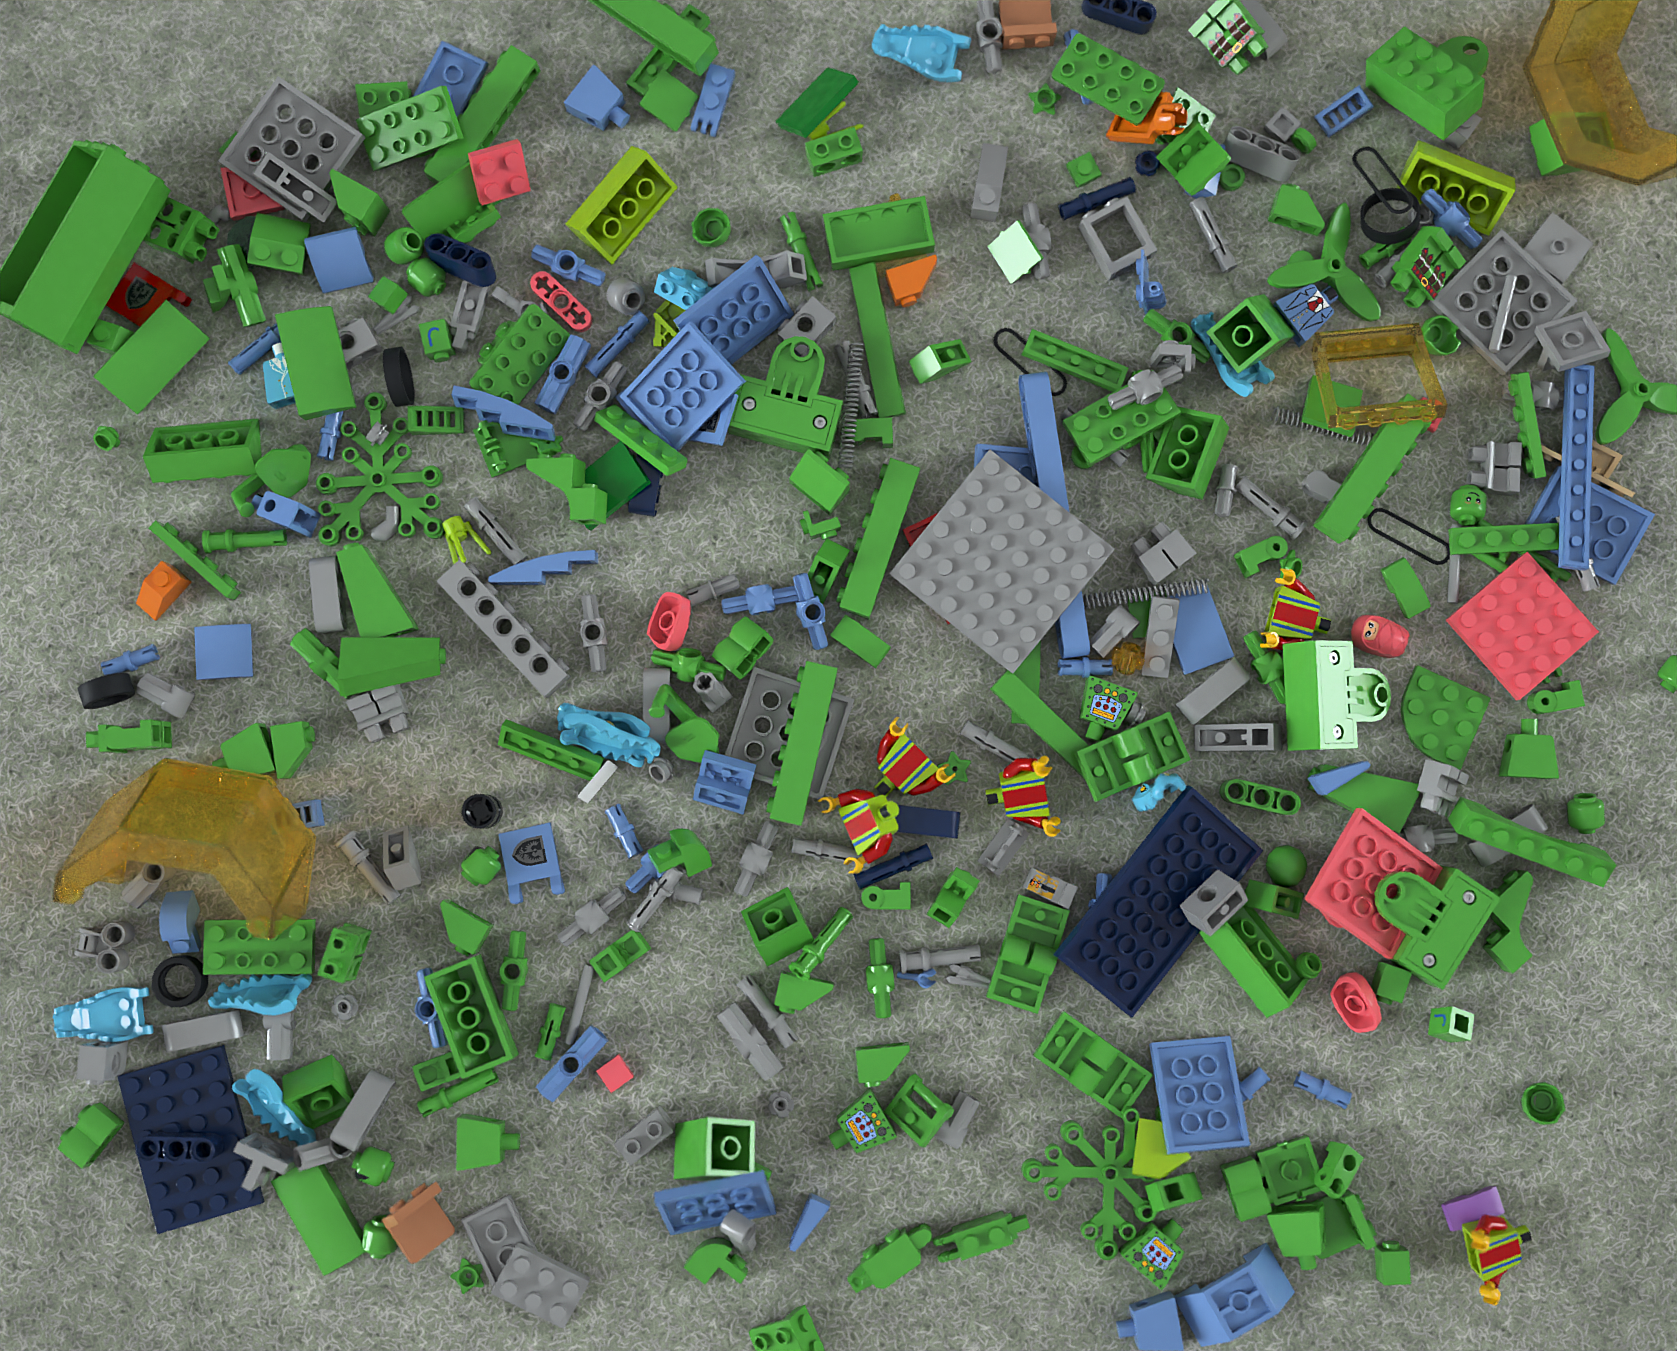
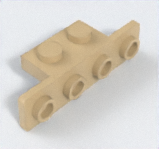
M1592 440L1591 482L1600 485L1601 482L1609 485L1608 490L1622 498L1625 494L1633 497L1635 492L1608 479L1623 455ZM1541 444L1544 459L1550 462L1554 458L1562 461V449L1558 453Z

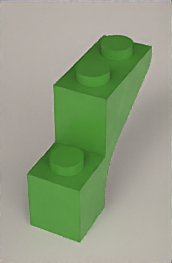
M568 453L560 454L559 458L540 454L535 459H526V467L529 471L565 493L569 501L571 521L581 525L606 524L608 493L598 489V485L585 484V462L577 459L576 455Z
M1525 870L1510 871L1502 879L1504 883L1498 889L1493 888L1489 890L1501 898L1490 915V918L1501 930H1495L1490 933L1486 938L1487 943L1482 948L1503 971L1509 973L1516 972L1533 956L1525 947L1520 936V922L1533 884V876Z

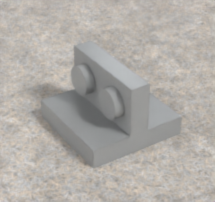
M1587 311L1538 325L1534 331L1543 346V351L1538 361L1542 372L1550 369H1556L1558 372L1606 358L1611 351Z
M257 1132L238 1141L233 1151L253 1161L241 1186L249 1191H253L260 1185L263 1186L269 1179L273 1180L277 1172L284 1175L296 1167L292 1157L294 1149Z

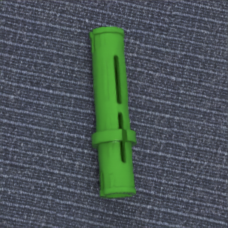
M789 212L787 214L791 224L785 214L780 217V221L788 237L786 240L788 246L792 247L793 252L804 255L807 276L805 283L808 291L815 289L812 279L818 288L823 286V281H821L806 243L807 236L801 231L796 213Z
M494 1067L475 1074L448 1088L443 1087L439 1089L438 1093L418 1101L417 1105L420 1113L425 1118L445 1107L448 1109L453 1106V1103L498 1083L499 1078L496 1072H493Z

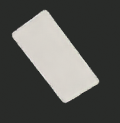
M608 760L577 797L589 803L618 766Z

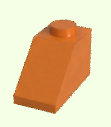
M936 254L886 270V281L895 306L909 307L917 303V299H920L936 268Z
M161 561L143 580L136 604L157 621L192 581L174 565Z

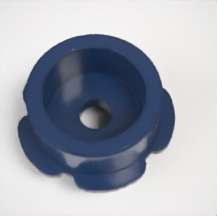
M1144 151L1139 154L1135 159L1136 171L1140 175L1145 174L1146 176L1156 174L1157 169L1160 167V161L1156 158L1157 154L1153 151Z

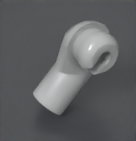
M215 205L206 217L217 226L219 219L224 222L229 221V208Z
M386 507V520L371 530V536L374 540L387 541L398 532L399 507Z

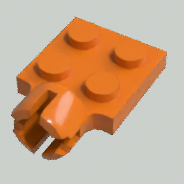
M1161 92L1140 125H1134L1115 114L1106 136L1110 141L1154 144L1156 138L1160 135H1179L1184 131V128L1175 127V125H1187V110L1182 107L1183 104L1172 103L1174 98L1169 92Z

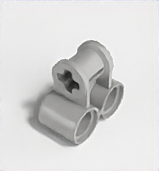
M126 921L109 923L103 929L79 928L81 937L79 947L75 950L74 955L96 958L97 969L105 974L122 971L128 966L129 954L125 949H122V945H126L133 940L135 936L133 925ZM117 928H120L122 931L120 940L115 936ZM112 954L117 959L115 967L110 963V956Z

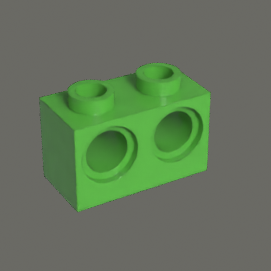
M855 127L805 143V152L813 177L860 163L863 159V150Z

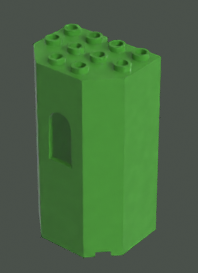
M74 140L0 268V315L75 354L79 353L171 192L164 184V180L149 173L151 169L149 166L135 159L133 161L126 158V152L112 143L110 145L104 142L100 144L89 140L84 142Z

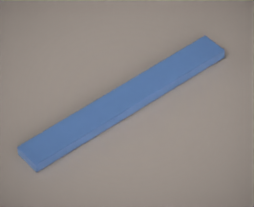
M1585 364L1564 370L1558 568L1581 571L1589 569L1595 368L1593 365Z

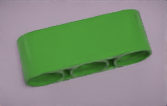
M1241 779L1226 780L1219 788L1220 796L1224 801L1279 815H1292L1298 812L1301 807V800L1296 793ZM1231 784H1235L1239 789V794L1236 798H1232L1228 793V788ZM1257 790H1261L1265 795V800L1262 804H1258L1254 799ZM1284 796H1287L1291 801V806L1288 810H1284L1280 804Z

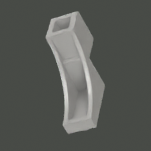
M784 251L760 257L778 288H788L807 280L803 254ZM712 257L705 260L708 286L715 288L750 259L728 260Z

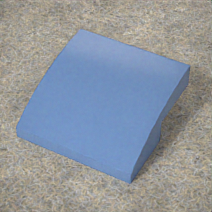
M356 227L304 239L313 270L323 293L374 282L373 273L365 256V248Z
M251 624L194 627L196 680L253 677Z
M705 750L693 800L744 815L756 764Z

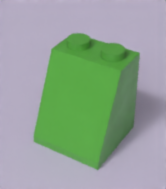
M1265 294L1246 298L1206 332L1238 374L1273 354L1296 336Z
M706 1117L675 1123L674 1180H717L754 1172L755 1121Z

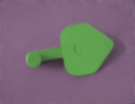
M295 444L287 449H272L257 461L255 465L256 474L251 475L231 492V497L241 516L250 517L254 513L253 504L247 502L246 498L264 484L275 494L286 498L294 496L307 485L311 454L306 446Z
M661 685L649 709L650 716L654 718L664 716L665 710L663 708L666 704L682 722L667 732L665 737L667 746L678 758L699 763L702 762L705 750L719 754V733L706 719L698 717L669 685Z

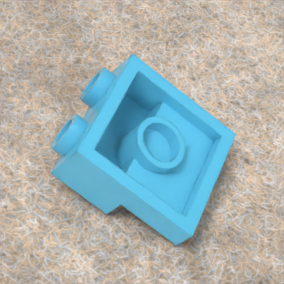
M671 267L658 274L654 293L687 310L714 287H709L708 281L696 276V273L691 270Z

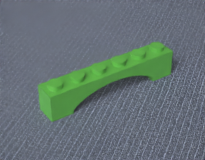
M1461 796L1448 818L1458 834L1600 887H1604L1617 866L1605 850L1583 842L1577 844L1544 835L1489 810L1485 805Z

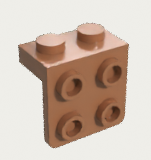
M1050 0L999 1L1002 50L1042 48L1054 45L1057 26L1056 22L1052 23Z
M425 1182L410 1192L413 1197L406 1202L401 1199L389 1208L391 1213L382 1219V1222L408 1261L412 1264L420 1261L455 1232L454 1226L434 1198V1196L442 1191L437 1182L428 1186Z

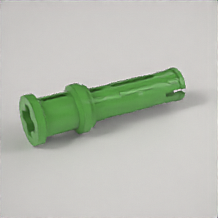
M226 529L225 532L204 530L202 533V546L206 554L212 553L214 550L234 552L237 548L287 546V534L285 529L236 532L232 529Z
M839 907L811 944L805 945L802 949L803 953L795 962L790 963L789 969L801 980L808 981L810 979V973L816 965L824 961V954L853 919L852 914L846 908Z

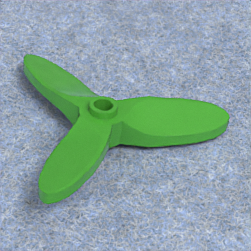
M1341 203L1331 214L1325 233L1321 259L1285 265L1272 272L1267 279L1268 284L1281 289L1301 288L1322 281L1335 289L1338 294V300L1357 317L1366 321H1376L1381 315L1380 305L1372 291L1356 273L1346 267L1344 261L1351 225V214L1346 203Z
M1610 328L1603 331L1602 337L1611 350L1607 358L1617 376L1621 391L1620 397L1608 406L1597 425L1595 437L1600 445L1612 443L1621 437L1637 419L1642 406L1655 412L1677 415V385L1650 383L1639 372L1620 336Z

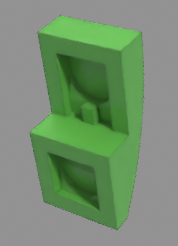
M222 264L212 266L213 277L203 279L204 289L212 313L223 308L231 293Z
M1402 557L1381 569L1385 583L1390 593L1395 594L1405 618L1410 619L1431 607L1418 577L1406 558Z
M846 614L830 635L875 669L891 649L887 643Z
M631 930L589 960V962L605 983L649 951L651 947L640 931L635 932Z
M452 1051L412 1066L421 1092L461 1077Z

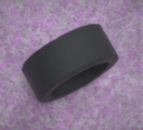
M124 672L97 677L77 687L84 709L110 706L135 695L130 675Z
M189 955L174 956L162 961L155 968L151 978L155 997L162 1004L172 1008L184 1007L197 1002L205 994L208 986V975H203V963ZM177 965L188 967L195 977V986L192 992L184 997L172 995L168 992L165 985L167 972Z

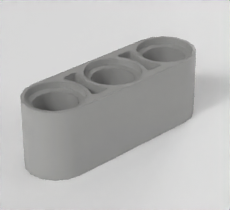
M1240 0L1255 19L1258 26H1261L1265 31L1262 37L1266 41L1268 48L1261 54L1260 58L1267 60L1287 44V36L1257 0Z
M1241 126L1232 127L1223 143L1226 146L1225 151L1231 157L1230 162L1280 182H1286L1290 179L1300 160V154L1296 149Z
M337 555L311 558L309 560L314 623L319 634L345 631L347 629V623L344 624V617H346L345 599L341 595V591H344L342 572H339L340 564Z
M1234 656L1226 662V665L1218 668L1208 676L1205 682L1200 683L1186 694L1183 700H1179L1176 706L1193 725L1244 685L1251 676Z
M644 668L643 722L650 727L648 737L655 739L659 745H667L665 737L671 729V710L665 704L663 708L665 710L664 716L654 718L650 716L649 709L661 685L667 684L672 688V684H670L672 671L671 668Z
M1534 804L1527 805L1522 808V812L1518 814L1515 812L1507 817V819L1539 833H1543L1548 829ZM1470 840L1467 843L1481 867L1489 866L1509 854L1507 851L1477 840L1474 842Z
M240 1009L162 1025L166 1052L244 1036Z
M373 1069L370 1070L335 1126L330 1139L356 1152L391 1095L389 1091L391 1087H395L396 1081Z

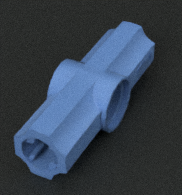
M570 334L557 361L553 362L550 366V374L534 402L535 405L556 415L569 388L576 381V375L591 348L590 343L576 335ZM569 370L567 378H557L559 371Z
M590 1025L537 1084L536 1088L539 1090V1093L546 1099L554 1102L608 1042L605 1035L598 1028ZM567 1057L577 1059L578 1069L571 1070L567 1067Z

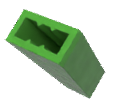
M350 543L343 546L344 550L336 552L360 638L397 637L419 630L417 623L367 547L362 544L359 545V543Z
M440 637L341 638L337 677L340 696L353 695L440 675L441 664H446V648H441Z
M1327 764L1318 765L1317 768H1312L1308 777L1338 767ZM1362 772L1329 794L1320 796L1354 813L1356 808H1362L1396 834H1399L1420 792L1417 791L1419 785L1417 783ZM1309 783L1307 789L1316 793L1311 783Z

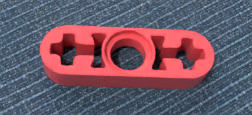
M540 271L532 276L530 285L534 293L574 331L585 332L591 327L592 316L590 312L549 273ZM540 279L542 281L548 279L547 284L553 291L551 295L543 287L538 290L539 285L537 282ZM566 296L569 299L568 305L562 309L555 307L554 302L557 297ZM572 309H574V311L579 316H583L585 314L584 319L586 322L584 324H581L580 322L575 324L576 320L574 316L570 313Z

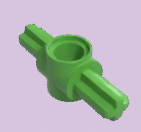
M1150 309L1144 316L1143 322L1160 333L1162 341L1174 340L1172 332L1178 331L1183 336V341L1179 342V344L1192 345L1191 354H1195L1196 360L1205 364L1211 357L1206 346L1194 339L1195 334L1188 324L1178 322L1175 319L1171 322L1154 309Z
M1252 631L1243 637L1254 657L1250 664L1252 671L1255 670L1258 674L1257 680L1264 685L1268 683L1278 702L1284 704L1283 660L1276 651H1268L1267 648H1261L1260 644L1264 643L1257 631Z
M682 648L676 653L655 649L651 656L654 664L671 668L672 672L676 674V678L684 682H694V677L701 671L704 673L711 672L718 681H723L726 675L724 666L706 662L705 657L697 649Z
M511 931L508 955L503 956V964L499 971L500 983L504 984L502 1009L506 1011H516L518 1009L520 986L525 985V978L528 973V958L524 957L527 934L524 931ZM511 963L518 965L520 968V975L517 978L512 977L508 972V967Z
M873 938L869 940L871 965L866 967L867 988L869 993L874 994L876 1017L888 1018L892 1015L890 991L895 989L893 966L886 961L885 940L883 938Z

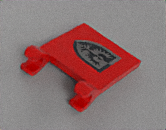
M134 262L112 293L106 306L140 327L165 300L169 301L172 298L183 306L188 307L192 299Z

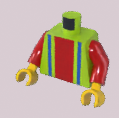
M1280 568V571L1284 574L1283 579L1276 578L1275 582L1284 584V586L1275 589L1264 632H1261V635L1266 637L1267 641L1265 644H1260V647L1283 651V644L1310 640L1314 631L1327 634L1330 629L1331 619L1318 616L1320 603L1315 601L1314 595L1296 578L1295 572L1291 569Z
M896 717L890 724V729H888L879 743L876 757L879 764L877 769L884 777L874 788L886 797L895 788L903 795L908 793L909 795L916 796L929 793L943 783L953 779L956 775L955 773L947 776L944 772V769L949 764H944L938 768L904 734L908 728V723L904 728H899L896 725L899 717Z
M1045 755L1041 756L1038 760L1036 758H1016L1004 768V771L998 774L1000 787L985 790L988 805L1003 803L1006 816L1044 829L1048 836L1054 837L1061 830L1053 826H1058L1061 820L1057 816L1049 820L1047 816H1050L1044 777L1050 773L1052 767L1044 765L1047 764L1049 758Z
M853 789L840 793L836 798L826 796L819 799L818 802L827 800L830 804L829 809L821 811L822 813L832 812L836 806L841 805L838 811L857 855H863L859 858L849 857L844 860V865H848L853 861L856 864L855 869L848 873H860L863 869V864H870L887 854L893 840L892 835L899 828L895 816L899 814V807L895 802H888L884 795L875 797L873 792L863 789Z
M1484 1214L1480 1220L1462 1224L1470 1266L1484 1282L1479 1288L1480 1294L1484 1296L1483 1301L1491 1305H1497L1500 1301V1291L1497 1288L1502 1275L1509 1268L1521 1262L1520 1244L1531 1241L1532 1236L1524 1224L1514 1228L1504 1216Z

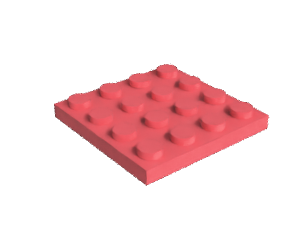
M1528 552L1523 553L1445 619L1516 701L1522 699L1599 633Z
M1356 808L1304 900L1386 959H1393L1406 934L1387 922L1379 914L1375 905V891L1378 883L1392 872L1407 871L1422 877L1434 885L1443 868L1362 808ZM1394 883L1386 888V895L1390 899L1397 895V887Z

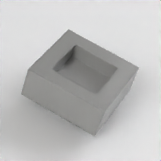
M1282 106L1263 129L1276 141L1284 144L1302 123Z

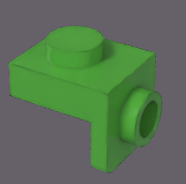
M808 510L803 511L804 519L800 520L804 535L809 534L811 540L822 537V540L831 539L837 536L838 531H841L838 517L812 525Z

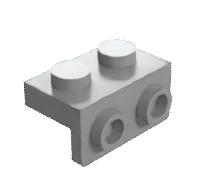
M1174 340L1164 341L1163 344L1158 345L1152 354L1150 367L1169 368L1173 365H1178L1182 370L1183 378L1176 381V383L1181 384L1189 376L1191 370L1195 368L1196 356L1191 354L1192 345H1181L1178 341Z

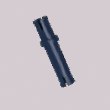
M1127 177L1087 194L1085 192L1081 193L1079 197L1059 204V214L1065 221L1078 214H1086L1112 199H1120L1126 195L1136 192L1134 180L1131 177Z
M927 843L906 853L902 851L899 853L900 855L888 861L853 874L859 889L862 890L869 885L905 870L909 872L913 867L932 860L933 856Z

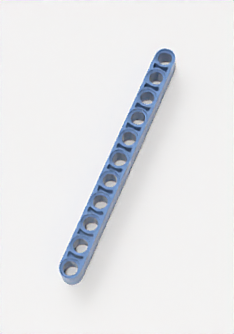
M1039 372L1019 375L1018 385L1033 484L1070 513L1048 373ZM1082 590L1055 622L1058 648L1062 659L1090 654Z

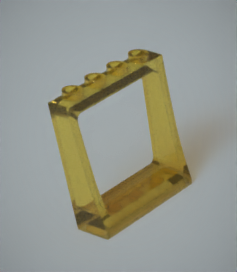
M1419 323L1316 332L1314 334L1312 359L1328 428L1342 427L1344 430H1350L1359 425L1378 427L1382 423L1391 422L1403 425L1412 420L1431 422L1435 418L1445 417L1448 404L1431 362ZM1410 356L1428 396L1427 400L1338 407L1335 401L1328 363Z

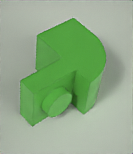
M689 829L669 831L671 840L647 850L649 859L659 874L679 864L684 867L688 877L712 867L709 852L698 836Z
M956 867L947 877L926 915L950 928L958 918L967 899L977 888L980 880L973 877L969 872Z
M710 1238L703 1241L696 1247L684 1265V1268L703 1284L708 1282L718 1267L739 1284L742 1283L748 1273V1268L745 1267L747 1264L745 1260L737 1254H733V1256L729 1254L733 1244L724 1238Z

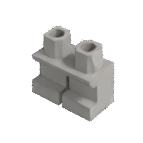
M1490 441L1484 445L1469 448L1468 462L1481 464L1480 471L1471 470L1468 472L1466 485L1478 486L1481 491L1488 494L1512 496L1520 492L1521 468L1517 467L1521 466L1522 442H1510L1507 444Z
M1164 522L1159 523L1150 531L1158 542L1156 545L1151 547L1142 536L1130 546L1137 557L1135 560L1136 564L1142 568L1152 586L1156 585L1197 554L1177 529L1172 532Z
M399 684L375 689L371 693L367 692L346 701L349 710L353 712L358 723V730L364 731L371 743L386 738L381 725L387 722L390 723L393 733L409 729L406 717L409 711Z
M1426 759L1417 791L1424 794L1420 807L1430 810L1434 814L1448 817L1452 804L1456 805L1459 800L1455 797L1458 784L1467 785L1469 775L1451 765Z

